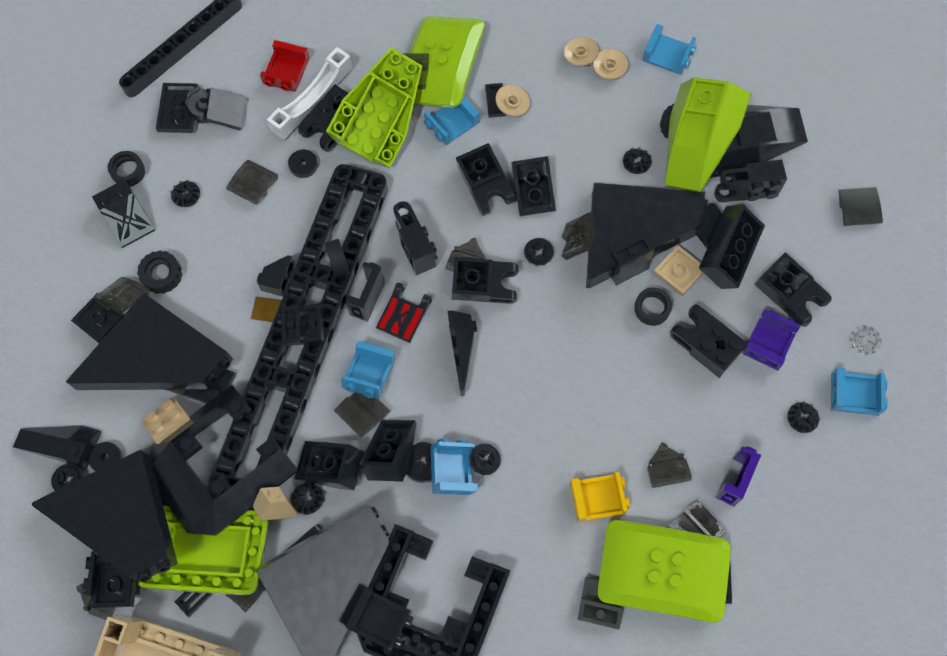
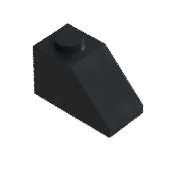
M287 255L263 268L262 273H259L257 277V284L261 291L283 296L295 264L292 256Z

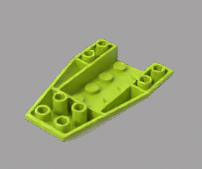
M391 47L341 101L326 133L340 146L363 159L391 168L407 136L422 65Z
M695 77L680 85L670 115L665 186L695 192L703 190L741 128L751 97L750 92L728 81Z

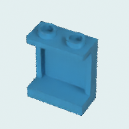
M358 340L355 346L356 353L346 376L343 375L341 378L342 388L348 392L363 394L368 398L374 397L379 399L395 362V351Z
M836 368L831 373V411L874 416L882 414L888 407V400L885 398L888 381L885 380V373L873 376L846 373L845 368Z
M440 439L430 446L432 494L471 495L478 491L477 483H472V469L469 461V455L471 450L475 448V444L468 443L467 440L450 442L449 439Z

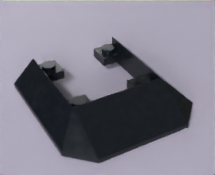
M230 385L189 416L191 420L159 444L153 443L150 448L149 456H151L160 495L188 534L217 536L253 507L260 488L279 487L299 471L275 439L271 437L256 448L264 462L234 486H231L223 475L207 487L203 484L187 461L203 448L195 436L227 412L237 423L252 411L233 385Z
M395 524L388 539L389 544L368 589L407 608L410 600L392 593L407 555L410 554L426 561L434 540ZM472 556L464 577L483 585L468 623L448 616L440 636L411 624L409 629H404L402 645L399 649L395 648L394 652L357 634L363 652L372 656H478L511 570Z

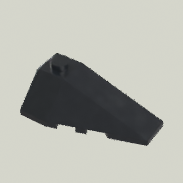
M451 310L447 312L460 395L465 396L474 344V332H477L476 320L472 321L471 314Z
M85 426L20 429L13 448L87 469L89 454L93 447L97 445L102 432Z

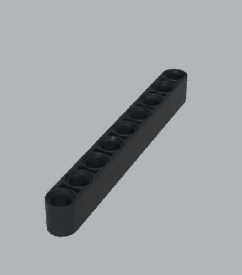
M214 0L119 79V84L125 95L135 97L240 11L243 6L241 0Z

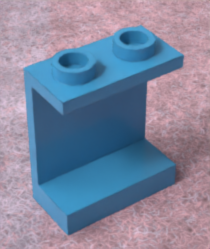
M656 24L644 50L642 61L681 75L684 69H688L691 61L689 56H693L697 48L694 45L696 37H692L690 44L662 35L663 26Z
M464 96L461 104L455 108L443 107L432 115L427 110L424 112L425 126L429 130L432 129L437 140L443 141L445 145H448L480 123V113Z

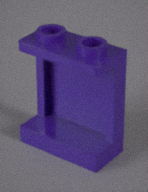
M765 309L760 315L749 338L748 345L742 354L778 371L785 362L786 354L796 333L800 329V325L796 324L792 319H785L779 316L775 311Z
M742 446L734 454L732 459L743 466L735 485L726 483L718 491L716 499L733 507L743 500L761 458V455L754 448Z

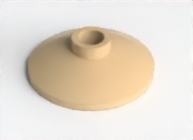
M588 37L574 38L564 48L565 59L575 66L588 65L595 61L599 54L597 43Z
M605 49L600 51L595 61H593V68L600 77L614 80L626 73L628 60L618 50Z
M515 85L501 87L495 97L498 108L509 116H521L528 111L530 106L528 94L522 88Z

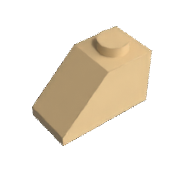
M279 487L260 488L253 508L261 521L297 516V512Z

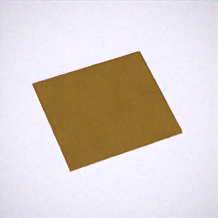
M256 297L251 319L273 322L281 300Z

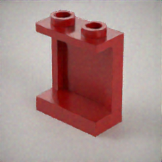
M274 40L272 44L273 55L266 71H261L260 73L262 82L268 87L274 86L284 91L296 92L310 59L308 50L305 47Z

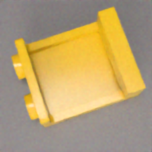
M615 472L613 475L583 480L575 478L570 481L578 523L626 515L627 509L630 508L628 496H624L623 491L626 488L623 476L620 477L619 472Z

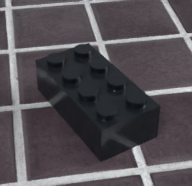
M744 204L726 206L699 269L720 289L739 288L765 225Z

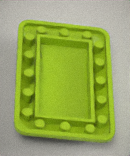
M426 16L421 20L407 57L422 65L414 101L415 105L455 108L461 104L485 30V24L481 19Z
M163 506L167 521L176 525L173 546L178 564L172 566L167 572L152 576L148 581L138 582L139 586L148 589L250 595L256 591L259 577L255 569L262 565L268 520L261 521L255 511L248 510L217 536L188 534L170 508Z
M613 520L606 528L597 595L606 604L717 623L723 619L725 613L731 546L725 539L714 536Z

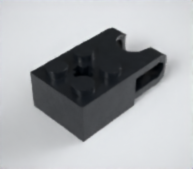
M335 84L298 126V133L305 138H309L314 133H323L319 141L322 150L329 152L337 142L326 133V130L341 101L348 92Z
M489 143L456 157L457 167L482 216L490 213L488 200L491 197L499 196L508 205L515 202V195Z
M783 160L747 163L744 168L723 171L720 176V183L714 191L716 200L725 203L778 197L787 181ZM725 177H731L732 179L727 181ZM728 190L729 194L723 196L719 191Z
M406 201L398 202L394 205L393 212L400 243L417 276L436 267V260L438 259L437 249L434 242L429 241L427 237L429 236L425 225L421 226L411 205ZM401 208H405L408 210V214L400 216L398 211Z
M786 252L754 284L802 327L808 326L812 321V315L806 309V301H812L820 307L827 306L832 301L831 295Z
M455 257L451 300L514 304L517 302V293L514 290L505 288L501 280L506 277L516 276L519 272L518 264L493 261L491 259Z
M695 304L689 309L688 315L695 323L696 328L686 329L681 325H676L670 330V336L685 348L693 358L720 378L744 351L748 343L704 308Z

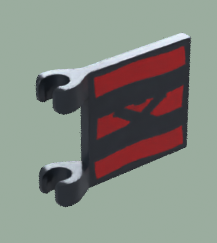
M396 283L392 296L376 329L411 343L432 299L431 296L424 294L419 306L400 298L405 290L404 285Z

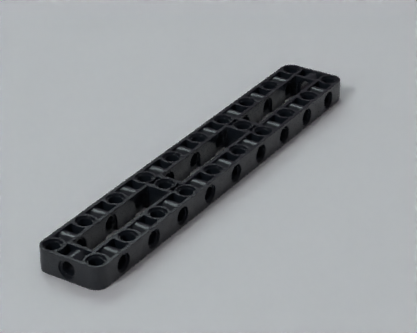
M347 164L338 165L334 169L242 397L249 407H255V409L237 423L234 420L232 421L209 478V485L221 475L227 479L231 486H234L241 480L235 476L240 464L245 459L251 444V436L255 426L259 424L266 406V398L272 389L284 392L285 395L267 440L273 437L285 454H288L346 303L345 301L387 196L388 186L384 175ZM356 190L363 192V195L342 246L350 273L335 277L332 267L320 264L323 255L327 252L324 243L331 241L333 237L332 232L335 224L340 219L348 192ZM364 216H370L368 219H363ZM354 247L358 248L356 251H350ZM310 270L309 273L302 274L303 271ZM322 275H327L325 279H319ZM340 280H344V281H345V282H344L343 284H341V285L337 284V282L340 281ZM316 287L325 290L320 302L323 305L324 342L304 345L294 371L279 367L283 355H286L289 346L282 345V340L275 342L276 338L282 337L281 308L289 307L292 303L304 307L310 288ZM326 314H332L330 318H324ZM313 348H319L316 353H310ZM268 371V376L262 378L261 374ZM287 377L284 383H279L280 378ZM301 382H304L305 386L301 389H298L297 385ZM286 418L292 419L290 424L283 425V421ZM236 443H240V447L237 450L232 451V446ZM261 456L256 468L264 462Z

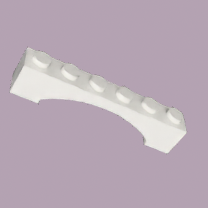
M336 47L326 58L322 69L306 90L287 106L281 109L278 107L267 119L270 130L285 140L326 93L353 68L350 55Z

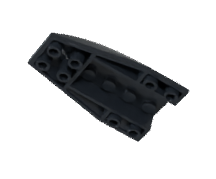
M748 105L741 128L710 178L720 177L722 172L727 169L744 168L747 163L769 161L806 144L808 139L800 109Z

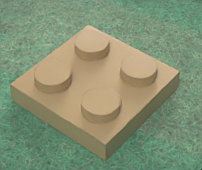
M677 245L655 268L653 274L679 295L683 296L703 275V272L699 269L701 263Z
M173 396L155 411L150 412L141 421L153 440L159 444L191 419Z

